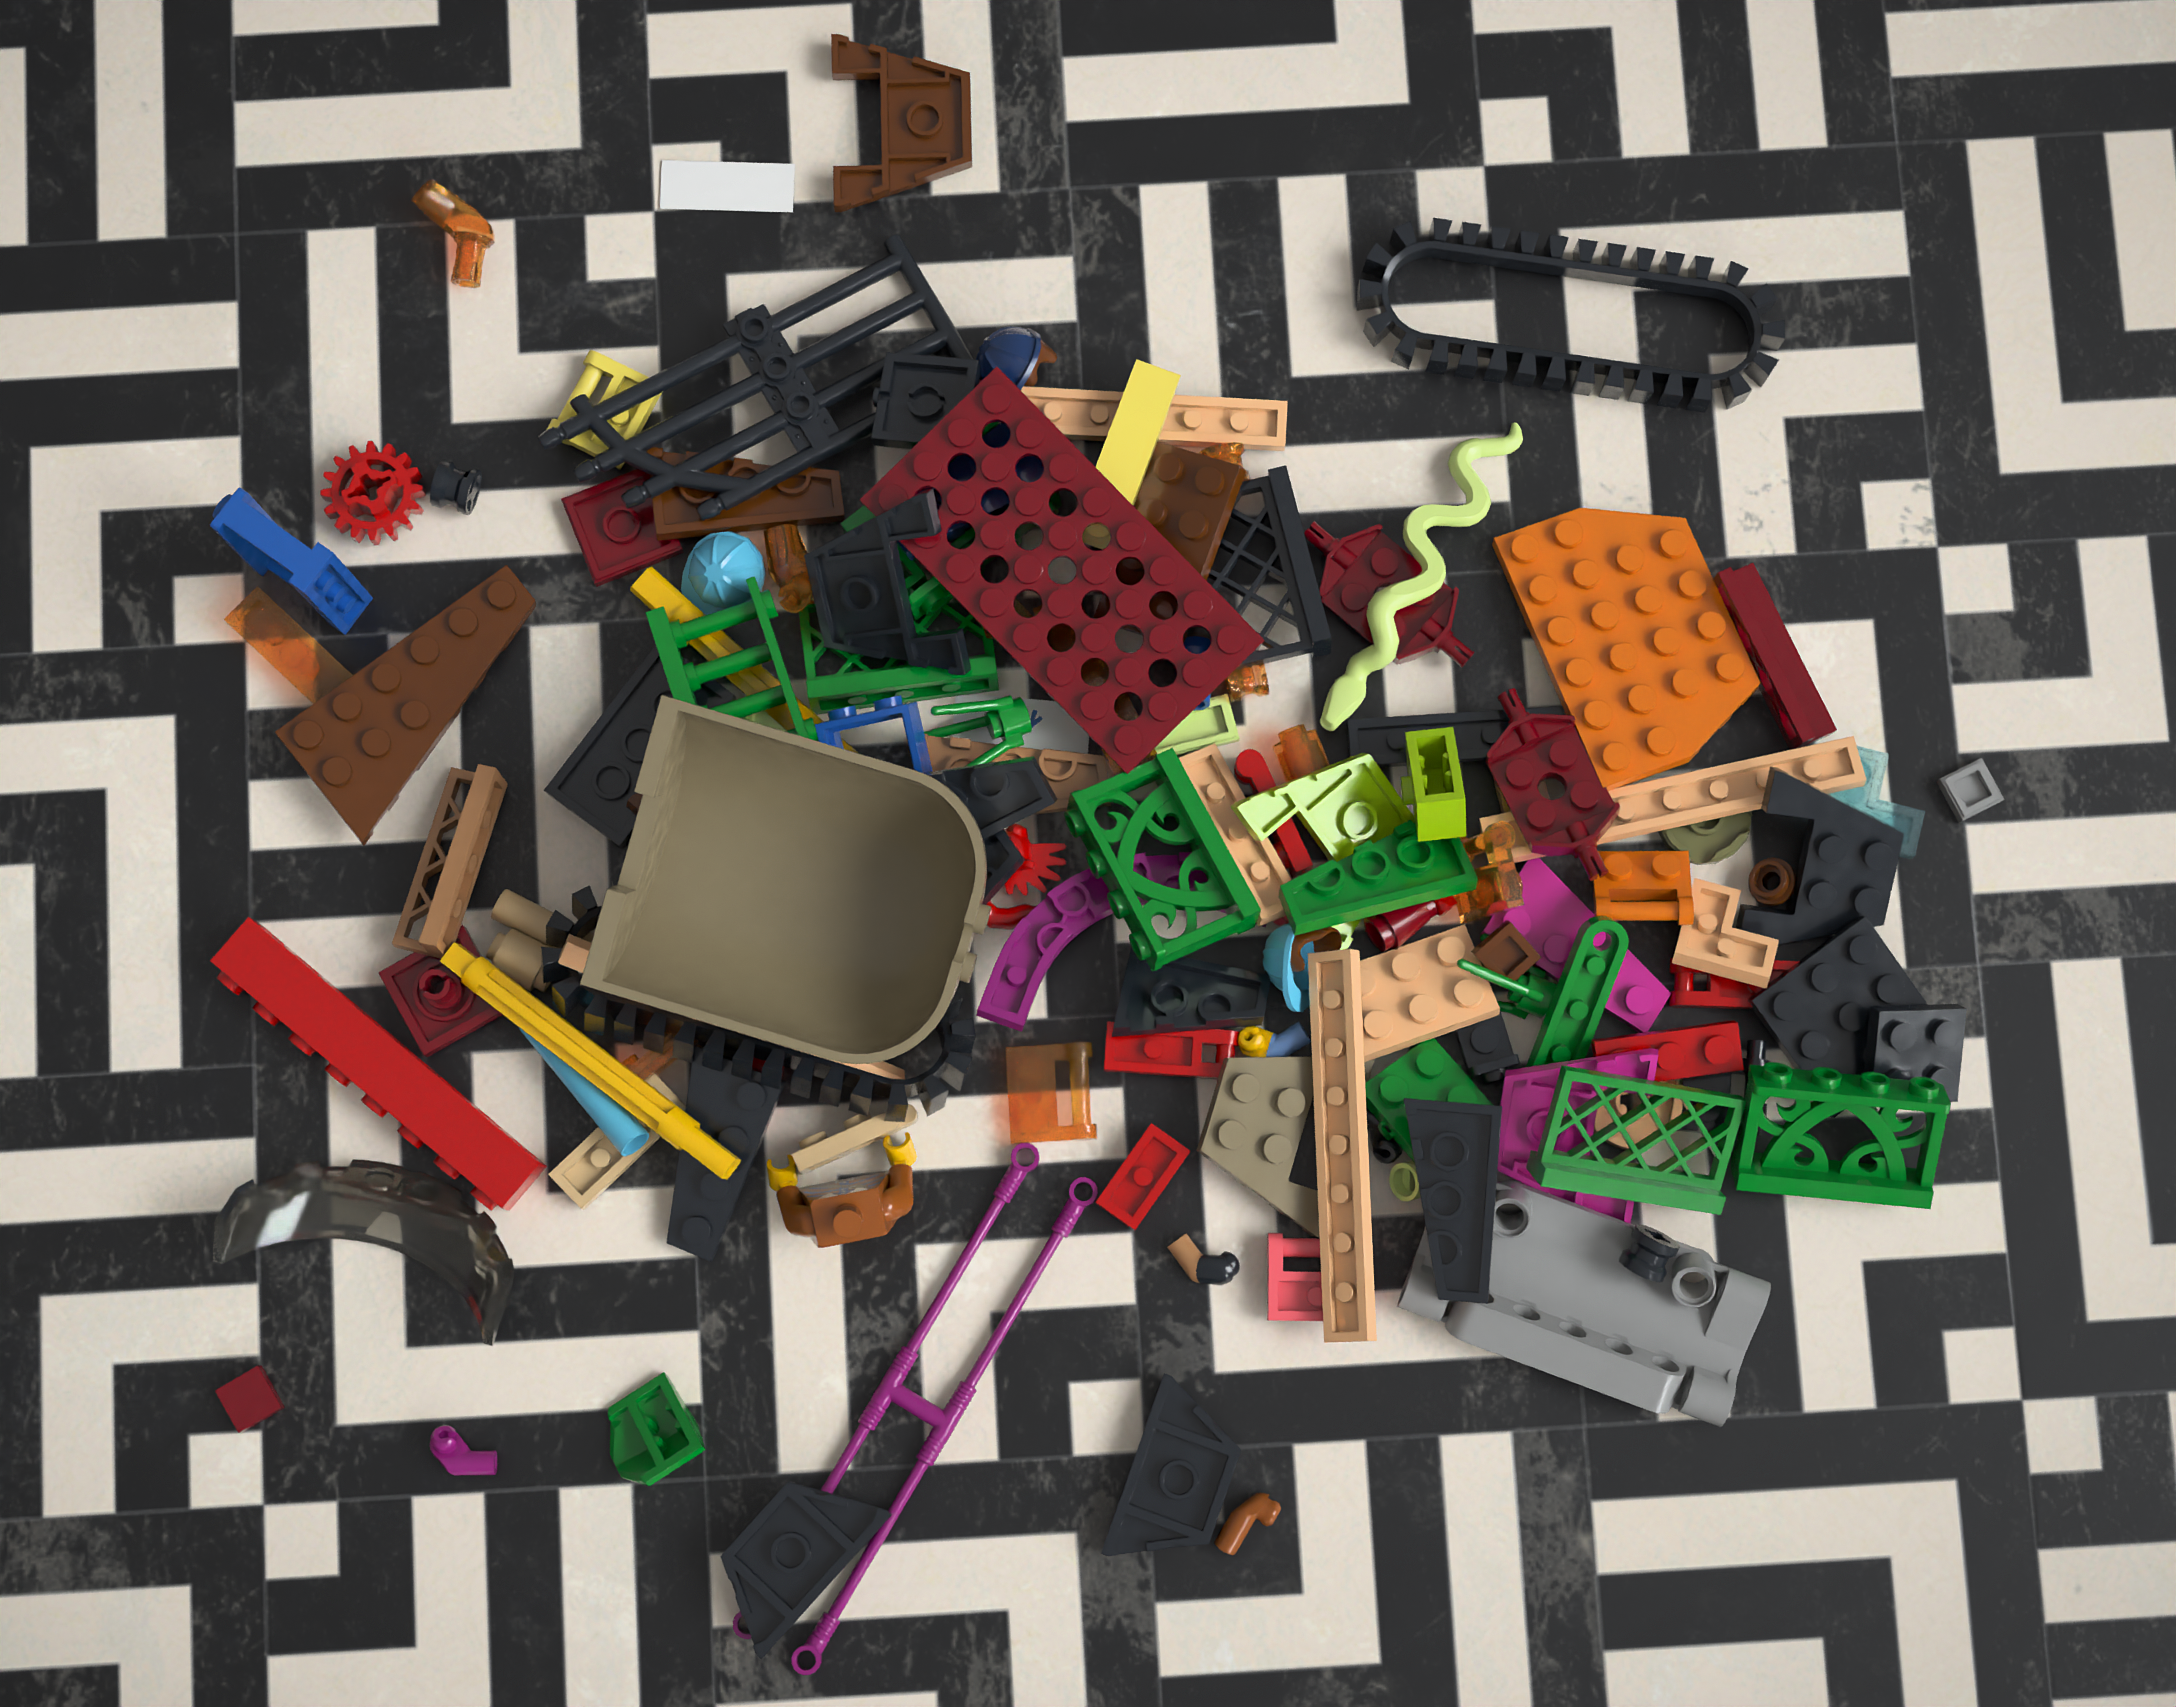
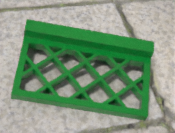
M949 594L947 595L949 597L947 603L939 611L930 616L926 615L920 624L914 621L916 633H927L929 631L926 629L942 612L960 624L957 629L963 628L964 634L968 630L981 639L984 643L985 654L969 656L971 670L965 675H954L948 673L946 669L932 666L926 668L909 665L908 661L891 658L883 668L870 669L859 661L863 655L855 653L850 655L845 651L824 647L822 634L810 625L809 613L817 612L814 598L797 600L807 678V694L810 708L816 715L826 714L827 711L854 705L856 709L874 707L873 701L901 695L903 703L998 691L999 683L992 636L982 626L979 628L974 624L975 619L971 614L965 618L949 607L947 604L953 598ZM812 638L820 643L815 650H813ZM827 649L846 662L836 674L818 677L816 675L815 663ZM900 661L905 664L897 666ZM853 667L858 670L855 672H850Z
M1561 1065L1538 1151H1530L1526 1169L1539 1185L1543 1187L1721 1215L1726 1196L1720 1190L1746 1100L1740 1095ZM1577 1081L1591 1084L1597 1095L1573 1110L1567 1101L1572 1082ZM1600 1086H1606V1087H1609V1088H1607L1606 1090L1602 1091V1089L1600 1088ZM1625 1090L1635 1091L1642 1103L1623 1116L1618 1117L1609 1101ZM1645 1093L1653 1094V1096L1648 1099ZM1670 1098L1680 1099L1686 1111L1663 1125L1654 1109ZM1690 1101H1695V1102H1699V1103H1697L1696 1105L1692 1106V1104L1690 1103ZM1603 1105L1613 1122L1589 1137L1580 1120ZM1715 1105L1728 1107L1724 1123L1708 1133L1699 1116ZM1564 1110H1566L1568 1114L1563 1117ZM1649 1113L1658 1129L1634 1144L1625 1128ZM1691 1121H1694L1703 1137L1679 1152L1670 1135ZM1574 1124L1584 1141L1568 1152L1554 1150L1557 1135ZM1620 1132L1629 1148L1613 1159L1602 1158L1596 1146ZM1665 1140L1674 1156L1657 1167L1647 1165L1641 1154L1660 1141ZM1709 1147L1714 1155L1709 1175L1693 1173L1686 1161ZM1591 1151L1592 1154H1593V1156L1584 1155V1154H1586L1587 1152ZM1636 1158L1638 1163L1630 1162L1631 1160ZM1678 1166H1681V1168H1682L1683 1171L1674 1170V1169L1677 1168Z

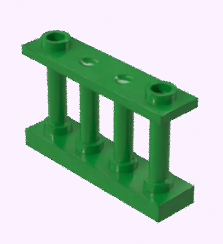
M755 576L746 579L752 600L680 623L679 619L670 622L664 606L645 612L674 699L697 705L693 691L702 689V683L773 660L781 685L709 709L743 718L787 703L795 728L785 732L819 741L813 718L805 720L802 718L770 619L778 617L770 590L760 592ZM759 618L766 639L765 643L694 666L693 662L684 664L679 649L687 647V641Z

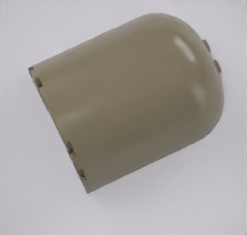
M661 695L634 791L643 794L618 884L606 890L580 985L841 1063L869 1064L881 1062L901 1055L918 1045L933 1031L945 1015L959 981L970 982L977 954L969 951L975 933L984 934L991 912V906L983 904L987 879L985 845L980 829L968 807L943 783L916 770Z

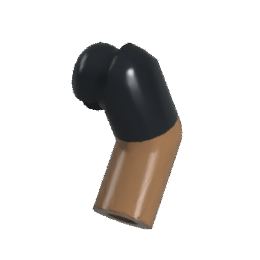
M1187 1233L1167 1247L1188 1277L1196 1283L1221 1286L1231 1282L1233 1276L1240 1270L1239 1260L1234 1254L1224 1251L1221 1255L1201 1254Z

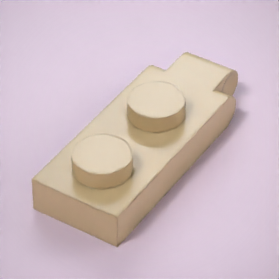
M908 1104L905 1122L884 1121L886 1112L873 1118L870 1112L868 1116L856 1115L843 1122L845 1130L828 1138L826 1132L822 1131L799 1142L801 1150L793 1153L792 1157L799 1172L804 1175L880 1141L887 1135L891 1136L915 1124L918 1120L917 1110L914 1106Z

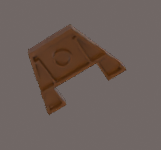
M831 34L833 80L880 79L882 164L833 166L835 212H844L972 168L970 72L915 56L913 59L887 52L885 47L871 43L870 46L849 41L847 36Z

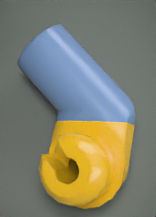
M1299 1021L1279 1034L1256 1026L1244 1027L1238 1034L1239 1048L1248 1057H1288L1311 1042Z

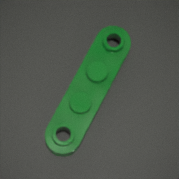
M1595 916L1586 920L1579 928L1526 1067L1584 1059L1586 1057L1591 1040L1594 1037L1628 949L1629 940L1627 932L1614 919L1607 916ZM1605 932L1606 939L1604 943L1600 946H1594L1593 939L1595 935Z

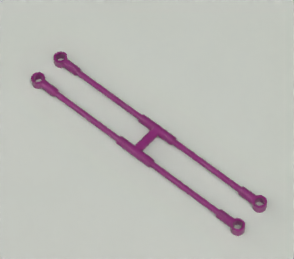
M1020 1143L1012 1150L1011 1164L996 1187V1191L993 1192L995 1198L906 1347L902 1346L901 1350H899L891 1367H889L872 1395L871 1401L868 1402V1405L858 1419L860 1423L821 1488L822 1491L833 1494L869 1431L875 1430L891 1402L933 1426L929 1436L916 1455L918 1460L888 1509L892 1516L871 1538L828 1613L823 1612L805 1644L799 1646L793 1652L791 1658L792 1666L799 1674L811 1675L821 1666L822 1652L827 1646V1642L830 1641L835 1629L840 1624L838 1618L926 1469L929 1465H934L939 1453H941L944 1445L950 1438L969 1402H971L974 1394L977 1392L975 1386L1063 1237L1068 1238L1085 1207L1093 1204L1097 1198V1186L1091 1179L1080 1177L1071 1183L1069 1198L1051 1227V1230H1053L1051 1236L964 1382H959L951 1396L952 1398L949 1399L944 1409L939 1408L903 1386L902 1383L908 1375V1371L911 1370L913 1363L919 1356L916 1352L1004 1204L1010 1203L1026 1174L1038 1166L1040 1156L1033 1144ZM1022 1149H1029L1035 1155L1034 1162L1029 1166H1021L1016 1161V1155ZM1086 1183L1091 1186L1093 1194L1089 1200L1080 1201L1075 1197L1074 1189L1078 1184ZM739 1611L733 1619V1630L740 1638L751 1639L750 1633L744 1632L739 1626V1621L742 1617ZM804 1650L811 1651L816 1657V1663L810 1669L801 1667L798 1662L799 1653Z

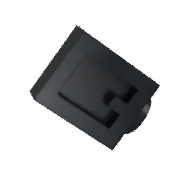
M1501 1010L1498 1016L1454 1031L1467 1075L1471 1079L1481 1077L1484 1085L1501 1081L1505 1078L1506 1070L1520 1064L1518 1054L1513 1053Z

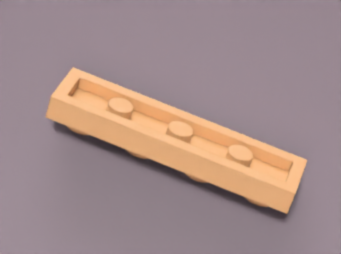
M1214 743L1180 757L1179 760L1261 909L1257 920L1258 927L1286 916L1278 897L1281 885L1292 879L1269 838H1265L1262 842L1254 840L1231 809V805L1246 797L1216 744Z

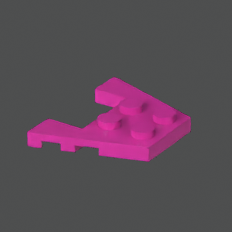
M1649 1048L1506 1070L1500 1104L1502 1106L1498 1171L1532 1188L1631 1224L1634 1201L1543 1187L1529 1173L1526 1166L1530 1151H1538L1561 1065L1654 1081L1658 1049ZM1573 1081L1567 1101L1572 1109L1575 1110L1597 1094L1591 1084ZM1600 1086L1601 1089L1605 1090L1609 1088L1606 1086ZM1624 1091V1093L1637 1094L1635 1091ZM1645 1093L1646 1096L1652 1097V1094ZM1597 1109L1580 1120L1589 1137L1593 1135ZM1564 1110L1563 1117L1568 1114L1566 1110ZM1574 1124L1557 1135L1554 1150L1568 1152L1584 1141Z

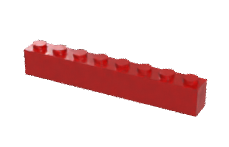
M248 917L210 960L221 970L216 978L238 996L243 990L257 1000L256 1004L252 1007L254 1011L273 1026L279 1020L293 1031L288 1039L310 1057L315 1051L330 1062L324 1068L327 1073L345 1087L351 1082L356 1084L366 1093L360 1100L381 1118L389 1112L402 1123L397 1130L400 1135L418 1149L425 1143L435 1151L438 1156L433 1162L454 1180L460 1174L475 1185L470 1194L492 1211L498 1205L502 1209L510 1211L547 1167L259 922Z

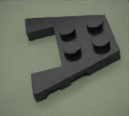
M933 489L924 490L804 555L824 647L879 659L889 657L908 661L909 665L921 668L928 666L942 668L954 675H965L971 670L963 628L916 633L898 551V540L935 536L942 531Z
M1770 766L1761 808L1766 813L1808 818L1796 874V888L1792 894L1788 910L1740 904L1736 929L1779 940V945L1834 935L1859 916H1866L1873 927L1884 925L1904 833L1894 826L1834 798L1821 789L1805 783L1777 767Z

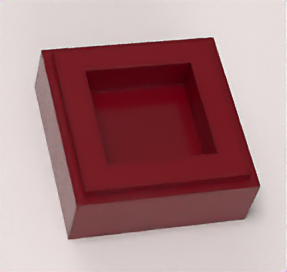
M262 1365L255 1366L215 1390L238 1433L247 1431L285 1408Z

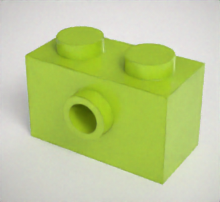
M1453 727L1405 732L1408 776L1400 777L1403 805L1412 804L1418 842L1466 837V799Z

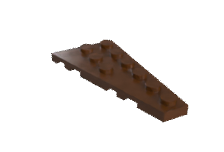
M507 565L275 731L280 741L363 846L373 835L374 828L387 810L390 811L396 803L399 793L412 775L421 768L461 712L460 708L473 690H477L486 677V672L498 655L507 648L535 609V599Z

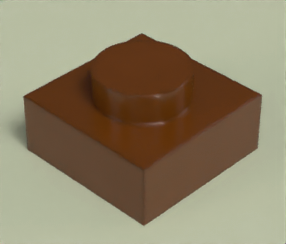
M1505 920L1471 951L1485 968L1515 981L1542 958L1509 920Z

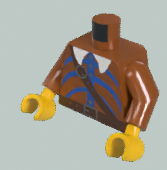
M905 1132L906 1139L899 1146H893L890 1135L884 1137L883 1146L889 1164L892 1166L887 1171L801 1188L796 1186L798 1184L797 1170L792 1155H787L788 1166L783 1169L774 1168L771 1159H768L769 1186L774 1191H777L776 1197L786 1229L795 1236L810 1237L818 1248L888 1234L896 1221L908 1214L913 1206V1169L911 1165L916 1161L917 1154L910 1134Z

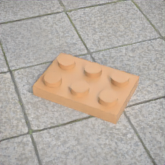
M1465 924L1401 946L1397 950L1393 949L1360 961L1364 1062L1500 1014V1007L1489 981L1457 966L1459 959H1465L1482 966L1481 962L1471 952L1475 947Z

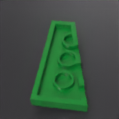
M1410 819L1395 827L1393 833L1375 843L1369 840L1355 847L1353 854L1337 862L1330 860L1281 885L1278 897L1295 936L1476 890L1478 877L1460 837L1418 842L1415 822L1413 823Z

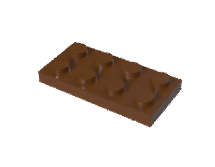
M1157 441L1134 507L1207 581L1247 470L1240 465ZM1124 559L1116 567V576L1123 584L1134 585L1141 581L1144 576V570L1137 560ZM1158 593L1151 598L1149 608L1156 618L1164 620L1171 618L1176 613L1177 603L1172 595ZM1104 594L1100 598L1094 619L1105 616L1109 611L1110 603ZM1124 626L1120 628L1142 635L1141 632L1133 626ZM1189 629L1186 630V632H1185L1184 635H1183V644H1184V641H1185V639H1186V636H1187V634H1188Z

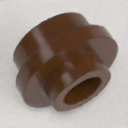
M1764 859L1758 862L1749 874L1748 887L1750 893L1762 904L1769 906L1782 904L1795 891V871L1782 859ZM1774 875H1779L1780 885L1774 890H1768V880Z

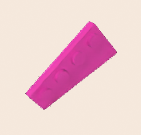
M1540 858L1526 861L1481 934L1486 933L1490 935L1505 920H1509L1542 957L1533 966L1544 970L1546 975L1559 982L1579 928L1586 920L1595 916ZM1605 932L1595 935L1593 939L1594 946H1600L1604 943L1606 939ZM1627 949L1604 1011L1638 1033L1648 1032L1671 993Z

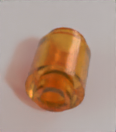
M1304 724L1277 734L1280 742L1274 744L1272 748L1285 782L1330 765L1316 729L1306 731Z

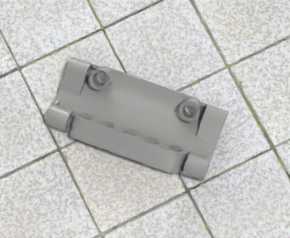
M1507 1180L1497 1181L1488 1304L1438 1300L1425 1226L1403 1285L1397 1307L1436 1322H1444L1446 1330L1463 1342L1655 1413H1667L1673 1407L1683 1414L1722 1427L1730 1413L1736 1392L1737 1376L1746 1350L1766 1307L1771 1283L1714 1262L1713 1258L1706 1251L1676 1241L1680 1245L1676 1256L1669 1258L1665 1265L1667 1274L1663 1282L1659 1283L1645 1279L1628 1270L1619 1262L1622 1251L1630 1248L1633 1242L1632 1231L1635 1225L1524 1185L1519 1181ZM1510 1203L1515 1204L1522 1211L1516 1215H1506L1498 1207ZM1689 1272H1699L1705 1278L1700 1282L1691 1283L1684 1280L1682 1276Z

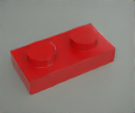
M1151 1123L1095 1203L1135 1231L1191 1151Z

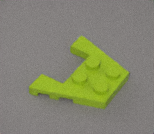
M1359 753L1239 800L1230 806L1252 838L1261 842L1291 816L1296 814L1328 860L1336 862L1353 854L1355 847L1369 840L1375 843L1392 834L1394 828L1410 819L1413 823L1415 822L1413 814L1406 805H1403V800L1369 753ZM1361 919L1331 926L1336 928L1341 934L1342 945L1340 950L1348 949L1353 941L1351 935Z

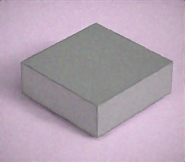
M1982 758L1936 781L1959 823L2005 800Z

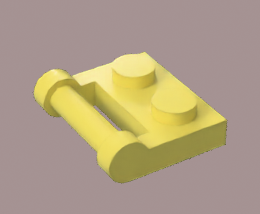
M589 350L583 361L586 367L558 419H552L546 430L552 427L556 428L561 422L577 415L570 405L571 400L582 394H586L590 399L602 376H608L612 380L600 402L649 377L603 354ZM662 393L607 420V422L625 440L642 431ZM591 430L570 440L565 439L562 441V443L572 445L594 457L609 449ZM624 463L616 466V468L621 470Z

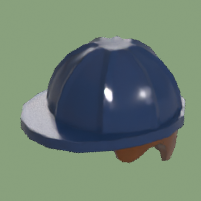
M1014 326L1004 327L986 337L983 344L979 347L976 357L981 366L979 378L982 381L997 366L1020 390H1022L1024 385L1032 387L1037 383L1038 366L1041 363L1054 364L1057 354L1040 338V334L1032 329Z

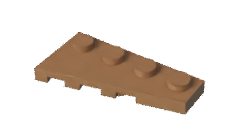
M924 733L933 771L964 767L997 745L975 742L965 738L928 736V734ZM1016 747L989 762L1033 756L1036 758L1057 797V801L1033 815L1067 811L1071 792L1081 791L1108 779L1105 756L1045 748L1039 750ZM1111 802L1103 803L1098 807L1111 806Z

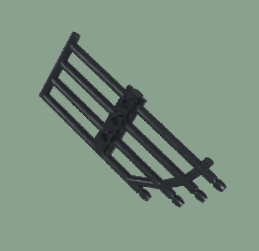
M896 234L884 242V246L890 254L885 258L773 315H770L764 304L739 313L734 319L723 324V328L729 336L728 338L594 406L586 394L575 397L571 400L570 405L577 415L561 422L556 428L552 427L544 431L538 437V440L543 449L546 450L562 444V441L565 439L570 440L591 430L609 449L595 455L593 460L588 459L573 469L579 483L591 480L599 472L604 473L625 462L653 476L643 481L641 486L636 485L621 495V499L627 509L637 507L644 503L647 498L652 499L675 486L719 493L716 498L711 497L696 507V511L703 521L718 516L722 510L727 511L872 435L876 412L839 431L826 408L882 379L885 357L818 392L814 389L804 369L921 309L924 310L936 331L893 353L928 356L946 347L952 358L975 359L900 235ZM898 271L901 272L913 293L796 353L792 352L781 331ZM738 353L751 376L627 440L607 422V420ZM762 392L774 412L773 415L674 466L645 452ZM782 431H785L797 451L796 454L749 478L704 472Z

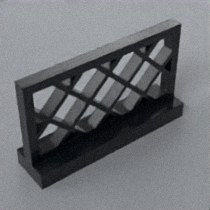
M1287 466L1268 469V476L1242 482L1230 517L1250 529L1238 547L1222 538L1219 547L1231 553L1232 557L1221 573L1211 569L1208 578L1215 581L1212 587L1217 592L1221 586H1224L1244 597L1236 609L1241 616L1250 602L1272 613L1262 631L1258 633L1265 640L1261 645L1268 649L1258 651L1261 647L1260 645L1235 670L1308 653L1312 654V658L1331 654V634ZM1258 492L1262 493L1265 506L1256 520L1234 509L1242 496ZM1267 516H1268L1270 528H1268V527H1266L1265 525H1263V522L1265 521V519L1267 518ZM1257 532L1275 543L1276 549L1267 563L1245 551ZM1239 559L1261 570L1249 590L1227 578ZM1278 559L1282 572L1273 567ZM1268 575L1284 583L1287 589L1278 606L1256 594ZM1289 602L1293 615L1285 611ZM1280 618L1297 628L1300 641L1281 646L1267 638V636Z

